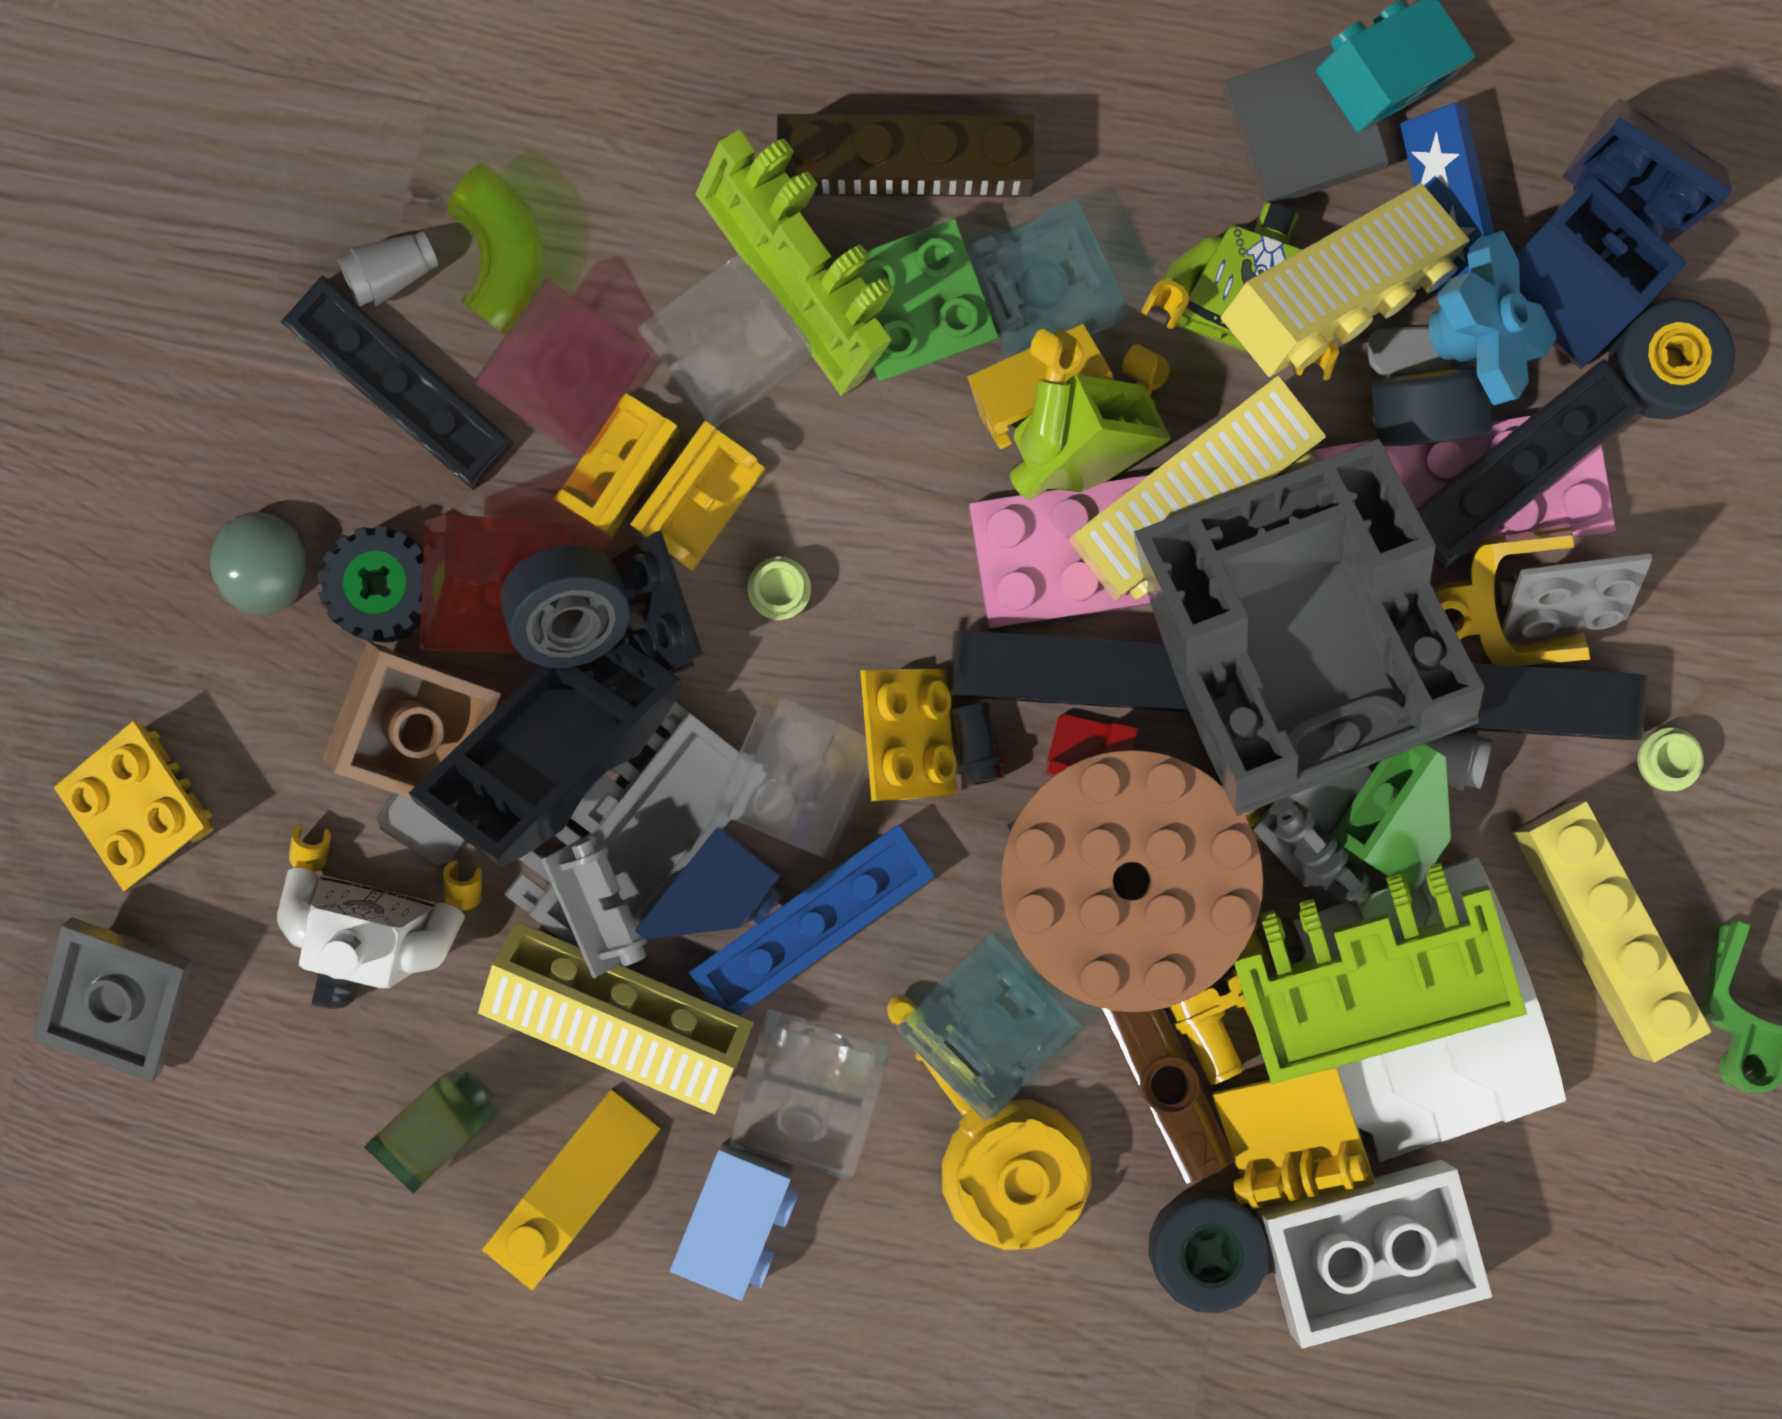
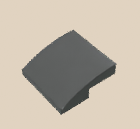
M1331 45L1224 80L1225 98L1246 142V159L1266 203L1278 205L1388 168V158L1377 123L1357 133L1315 71L1334 52Z

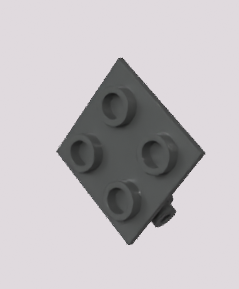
M1368 766L1277 800L1251 827L1257 837L1324 909L1335 899L1344 903L1349 902L1351 905H1359L1371 893V888L1368 885L1369 876L1363 870L1369 863L1339 844L1332 836V832L1372 774Z

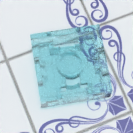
M1077 197L1045 210L1041 216L1014 231L998 236H993L992 234L965 246L999 339L997 341L1006 359L1030 348L1034 335L1040 329H1046L1056 335L1058 329L1067 331L1080 324H1084L1091 336L1127 318L1129 309ZM1068 261L1073 267L1074 281L1085 276L1090 285L1089 289L1084 280L1069 286L1067 273L1060 264ZM993 282H996L1012 317L1008 320L991 285ZM1023 304L1024 307L1019 309L1018 306Z
M991 933L981 940L894 1029L983 1121H986L996 1116L1020 1091L1019 1088L1025 1080L1047 1058L1059 1050L1082 1025ZM999 981H1002L1009 989L1003 996L1015 1002L1020 1010L1013 1019L1003 1006L995 1003L1005 992L998 984ZM1027 1009L1033 1013L1031 1017L1025 1012ZM945 1040L965 1057L977 1071L976 1074L943 1043Z

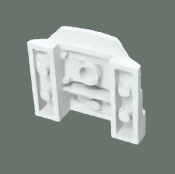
M1469 857L1442 867L1459 923L1468 920L1460 892L1484 885L1489 886L1527 1015L1338 1066L1357 1127L1367 1131L1378 1162H1383L1439 1141H1447L1500 1121L1508 1122L1566 1101L1552 1042L1531 979L1496 893L1479 859L1475 857ZM1425 877L1415 893L1409 890L1412 898L1410 906L1417 929L1442 922L1436 899L1431 896ZM1389 886L1371 892L1369 897L1359 905L1342 902L1318 911L1332 958L1341 956L1333 928L1387 913L1395 941L1404 938ZM1301 919L1292 920L1304 954L1302 961L1315 958L1309 935L1304 931Z

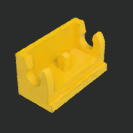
M1084 324L1065 331L1076 338L1083 348V357L1080 364L1075 370L1065 375V382L1074 374L1114 380L1112 371ZM1030 348L967 376L979 416L1000 450L1012 445L1006 433L1009 431L1008 425L1033 413L1038 380L1045 379L1047 366L1032 356Z
M625 393L621 396L616 404V408L553 500L613 539L682 434L678 426Z
M705 420L630 525L644 538L654 532L662 531L669 555L693 571L764 473L765 467L757 462L758 459Z

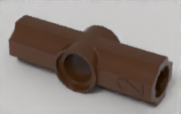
M1101 1008L1137 1083L1139 1094L1145 1100L1184 1183L1188 1184L1204 1179L1236 1161L1200 1086L1198 1074L1189 1063L1164 1009L1122 1012ZM1163 1067H1178L1183 1073L1185 1080L1183 1090L1174 1099L1167 1101L1157 1099L1151 1089L1153 1076Z

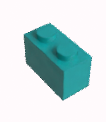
M1398 0L1373 19L1374 25L1367 28L1363 21H1358L1343 30L1330 42L1334 52L1315 71L1357 133L1441 88L1476 57L1438 0H1420L1410 6L1406 0Z

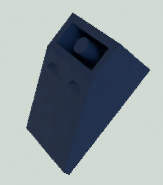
M1620 98L1602 115L1562 176L1574 184V191L1591 175L1594 176L1667 244L1671 243L1725 202L1732 191L1728 170L1725 166Z

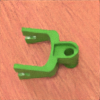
M1737 921L1731 923L1730 926L1723 925L1717 929L1701 1009L1705 1017L1713 1025L1727 1033L1733 1034L1729 1051L1722 1056L1719 1063V1073L1722 1080L1728 1086H1735L1740 1091L1746 1093H1762L1775 1089L1782 1082V1026L1748 1013L1738 1006L1729 994V986L1751 926ZM1744 1059H1747L1751 1064L1752 1072L1750 1077H1747L1743 1071Z

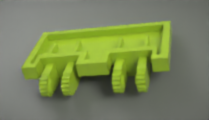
M739 129L718 142L695 194L840 396H843L862 383L892 340L876 318L866 324L865 322L882 310L894 289L886 278L873 281L868 285L864 282L860 273L867 264V260L870 259V256L860 244L840 256L833 262L828 271L825 267L832 256L799 212L807 206L817 187V182L809 172L796 175L791 179L789 178L785 169L794 150L784 138L767 146L766 149L756 156L757 158L754 159L751 165L750 162L756 151Z
M1441 863L1427 866L1428 874L1426 875V880L1431 896L1436 899L1442 922L1417 929L1410 906L1412 898L1407 882L1402 880L1401 874L1386 878L1404 938L1395 941L1387 913L1335 927L1333 932L1341 955L1336 958L1331 957L1314 899L1299 903L1301 907L1299 915L1303 929L1309 935L1315 958L1291 964L1284 942L1286 938L1281 919L1276 916L1275 910L1260 914L1277 974L1268 976L1260 949L1240 954L1238 959L1234 961L1271 1085L1527 1015L1489 886L1484 885L1460 892L1468 920L1459 923Z

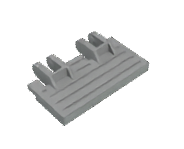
M676 701L660 724L669 731L665 739L655 732L647 742L651 749L637 766L626 761L613 768L630 782L626 788L623 789L604 774L585 793L571 816L574 821L589 831V834H594L600 847L607 846L609 853L606 856L621 891H619L623 903L627 902L637 927L716 827H725L766 776L763 770ZM568 824L561 832L555 835L566 845L584 837ZM535 848L519 859L547 880L549 884L543 889L521 872L505 892V896L528 912L529 916L558 938L579 947L541 861L545 856Z

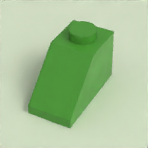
M1426 744L1381 760L1332 832V836L1339 844L1387 876L1392 877L1401 874L1402 880L1407 882L1409 890L1414 893L1428 874L1426 867L1436 864L1437 859L1451 840L1446 757Z

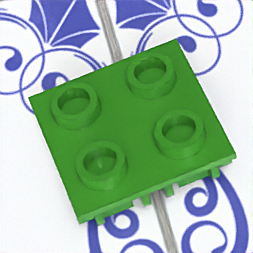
M955 219L867 250L870 259L867 260V264L860 273L861 278L867 285L873 281L886 278L894 289L882 310L865 322L866 324L876 318L892 339L872 367L875 370L879 383L999 339Z

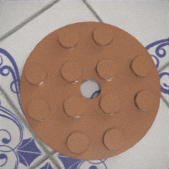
M1133 750L1108 752L1080 760L1064 768L1043 784L1024 805L1010 830L1004 848L1000 879L1002 901L1010 930L1019 948L1038 973L1053 986L1083 1003L1102 1009L1122 1012H1143L1167 1008L1182 1003L1212 986L1230 969L1246 947L1259 916L1263 889L1262 863L1253 830L1244 814L1236 816L1225 789L1212 777L1182 760L1159 753ZM1128 862H1136L1143 865L1150 877V883L1146 892L1133 900L1120 897L1114 890L1112 882L1117 868Z

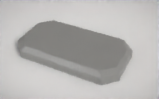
M1429 326L1377 328L1367 338L1368 367L1378 376L1404 375L1448 369L1453 365V360L1443 359L1434 349L1429 335Z
M392 793L377 816L380 830L435 865L451 862L464 842L463 838L413 802L411 798Z

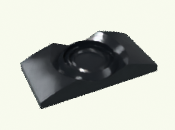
M622 639L619 640L611 651L590 663L570 668L540 666L409 792V795L413 802L500 867H503L528 854L561 832L585 793L607 771L640 754L682 691V682L676 675Z

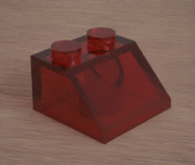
M444 514L426 520L424 527L420 649L521 655L512 646L500 602V594L505 578L520 561L537 551L562 544L571 545L572 524Z

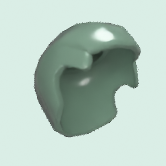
M248 512L236 516L232 522H227L218 533L212 545L209 562L212 580L224 601L244 614L266 616L292 605L297 600L300 586L309 566L308 557L306 556L307 551L298 530L276 514Z

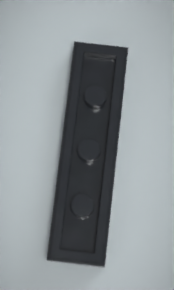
M323 275L281 320L284 326L472 490L514 444L509 437Z
M1605 359L1599 361L1416 508L1436 545L1434 562L1441 570L1449 566L1644 409V406Z

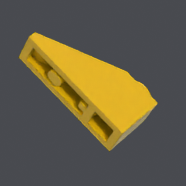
M612 1088L482 1248V1251L533 1291L662 1127Z

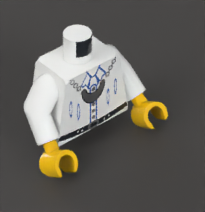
M303 824L295 826L292 831L289 850V862L294 868L288 870L277 912V922L280 930L293 946L302 948L299 960L301 968L325 974L334 979H345L377 988H391L412 973L429 971L440 966L445 960L465 919L464 913L461 911L470 910L481 902V868L478 867L472 879L460 882L458 881L459 862H449L443 871L444 903L427 901L326 875H321L319 878L315 872L324 868L327 863L331 833L328 829H325L323 841L316 845H309L300 840Z

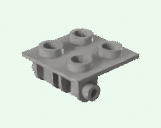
M1651 553L1522 569L1520 573H1510L1508 580L1497 582L1499 604L1501 606L1509 605L1502 625L1503 632L1506 636L1523 634L1526 637L1537 638L1547 636L1562 628L1586 626L1589 629L1600 630L1627 620L1653 559Z

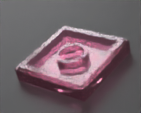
M544 279L472 384L568 452L580 458L651 354L550 279Z

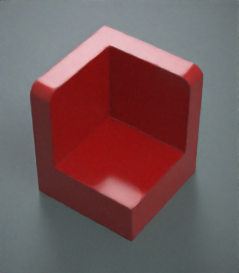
M1061 714L1057 718L1044 775L1053 777L1064 768L1098 754L1133 750L1138 729L1117 723L1108 725Z

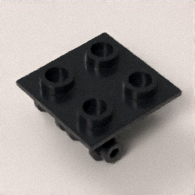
M657 531L611 559V562L618 569L630 608L631 618L625 632V642L674 674L694 667L693 659L703 655L662 531Z

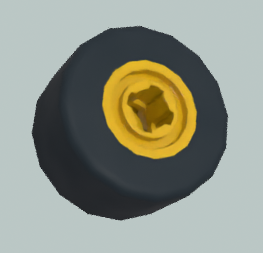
M1670 298L1647 306L1613 339L1609 347L1608 364L1644 406V409L1639 414L1647 418L1671 420L1695 412L1706 406L1723 392L1734 372L1736 349L1728 326L1714 310L1695 300ZM1681 353H1682V356H1683V364H1682V365H1681V357H1680V354H1681Z
M1477 367L1448 368L1398 375L1375 381L1371 385L1376 435L1383 446H1412L1447 442L1482 435L1492 429L1490 399L1477 376Z

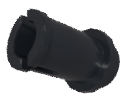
M988 702L971 704L950 711L963 766L957 768L958 774L965 775L967 786L986 784L1005 778L1002 767L1007 765L1008 762L1006 757H1000L989 711L991 710L990 704Z

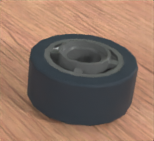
M562 544L537 551L516 565L505 578L500 594L502 611L512 646L525 660L543 667L570 668L594 661L611 651L625 635L631 618L628 598L617 567L604 553L588 546Z

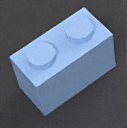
M722 1143L670 1272L740 1301L743 1300L749 1284L761 1289L775 1254L774 1251L764 1248L773 1224L782 1228L786 1227L799 1194L798 1191L788 1188L793 1171Z

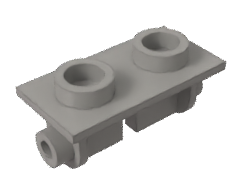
M593 833L542 858L541 861L592 978H595L621 963L623 966H628L644 959L647 955L643 945L648 940L635 932L637 925L627 902L623 903L619 894V891H621L606 856L609 850L607 846H599Z

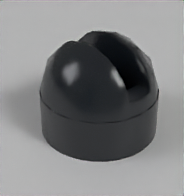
M318 973L311 1005L327 1009L346 1007L356 999L361 984L345 979H334L328 975Z

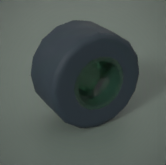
M1197 1189L1176 1196L1159 1211L1149 1232L1148 1255L1156 1278L1176 1302L1196 1312L1221 1313L1241 1306L1258 1291L1268 1270L1269 1246L1262 1225L1244 1205L1238 1203L1237 1199L1221 1191Z

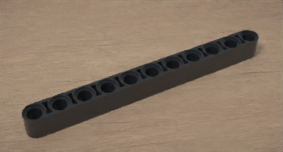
M980 631L953 632L950 679L951 696L1190 712L1164 643ZM1472 663L1484 685V691L1478 714L1479 723L1464 729L1598 739L1644 740L1647 675Z

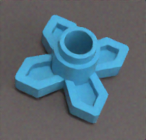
M1503 231L1479 238L1467 254L1470 272L1448 280L1438 294V302L1441 308L1434 311L1429 319L1430 339L1440 357L1445 360L1456 359L1460 362H1467L1477 358V376L1493 405L1520 397L1529 383L1527 361L1546 356L1556 340V332L1542 305L1527 301L1520 293L1519 260Z

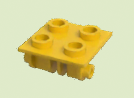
M946 669L860 670L871 801L909 800L957 795V761L953 751L950 718L951 695L947 684Z
M137 720L128 724L54 787L123 892L129 890L187 842L195 843L214 830L208 821L212 817L209 809L205 810L193 792L188 794L185 792L191 785L189 779L184 778L178 781L174 776L181 769L179 764L174 762L167 765L172 760L158 741L160 736L157 731L149 732L145 725L139 724Z
M1338 1067L1271 1085L1270 1080L1213 1092L1212 1096L1241 1179L1234 1180V1191L1239 1204H1250L1251 1209H1259L1375 1184V1178Z

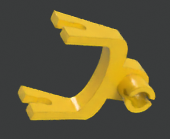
M1569 523L1482 540L1476 545L1472 554L1471 579L1444 583L1433 588L1444 610L1453 608L1462 613L1457 621L1451 623L1458 638L1462 639L1465 636L1480 634L1484 651L1493 664L1524 666L1590 660L1589 648L1584 633L1521 646L1513 644L1502 630L1495 607L1494 580L1500 560L1510 554L1575 548Z

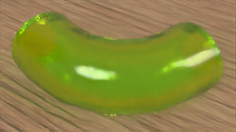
M480 163L472 168L460 181L450 198L447 209L448 214L473 235L480 251L479 271L471 288L460 302L512 340L523 326L541 288L543 244L530 207L500 173L489 165Z

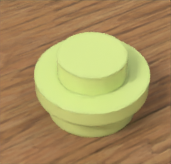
M772 557L762 561L752 571L748 581V596L753 607L762 616L772 620H787L801 613L808 604L811 596V582L806 570L795 560L787 557Z
M1663 728L1648 735L1642 742L1637 757L1638 767L1643 778L1651 786L1662 791H1679L1689 787L1698 779L1704 763L1703 751L1699 742L1690 733L1679 728Z

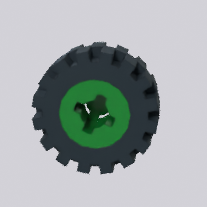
M383 526L358 528L354 530V534L340 537L335 541L338 546L332 552L327 551L323 561L326 564L324 570L319 571L317 581L322 585V592L318 593L321 604L326 606L328 610L326 614L330 619L339 625L342 630L357 638L380 643L394 642V640L399 638L405 639L413 635V631L419 626L423 627L429 620L427 616L431 609L436 608L438 602L436 590L440 588L439 577L434 569L436 565L424 548L410 536ZM387 570H389L387 574L377 575V573H385ZM368 581H369V582H370V590H371V593H370L368 596H366V594L369 592V589H368Z

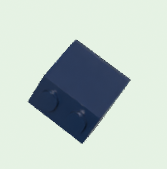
M716 827L635 929V932L644 939L736 929L746 924L749 919H752L759 925L785 894L783 890L776 886L784 876V873L726 827Z

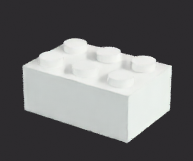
M1443 1160L1375 1177V1184L1256 1209L1269 1246V1258L1289 1332L1302 1349L1492 1297L1458 1170Z

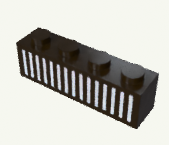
M777 114V141L783 138L786 139L794 150L785 172L790 179L796 175L809 172L817 182V187L812 196L1030 197L1034 181V115Z

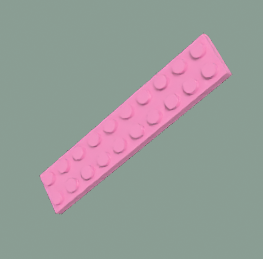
M1531 416L1493 421L1492 429L1489 432L1465 439L1423 445L1383 447L1417 508ZM1372 441L1314 449L1313 452L1319 458L1316 462ZM1598 445L1480 541L1569 523L1573 539L1615 531L1602 445ZM1147 476L1104 482L1083 492L1065 490L1045 491L1032 500L1019 495L969 503L988 630L1151 605L1148 593L1136 601L1129 591L1115 602L1069 543L1072 534ZM1477 542L1474 546H1472L1461 556L1472 555L1476 545L1479 542Z

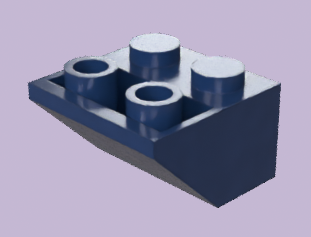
M1592 175L1568 197L1516 253L1519 260L1520 293L1527 301L1542 305L1556 332V340L1553 345L1579 369L1587 365L1642 312L1687 263Z

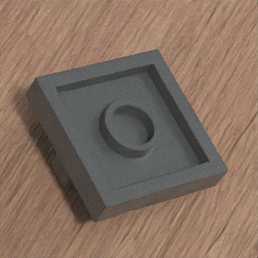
M71 917L60 929L32 1039L153 1082L162 1073L193 960L154 947L153 942L137 936L129 935L126 937Z

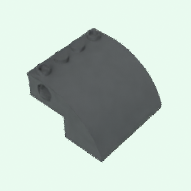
M1379 439L1134 531V540L1147 592L1173 671L1200 738L1236 816L1479 723L1478 714L1484 685L1430 584L1436 545Z

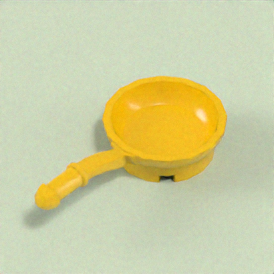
M897 995L892 997L887 1006L888 1017L891 1023L897 1025L916 1052L915 1058L918 1061H923L960 1114L964 1116L959 1121L960 1127L953 1133L942 1160V1193L954 1220L975 1240L1002 1250L1034 1249L1060 1238L1081 1215L1092 1188L1091 1156L1080 1130L1058 1109L1031 1099L1000 1100L991 1105L988 1102L979 1105V1101L942 1048V1039L936 1038L917 1011V1005L906 996Z

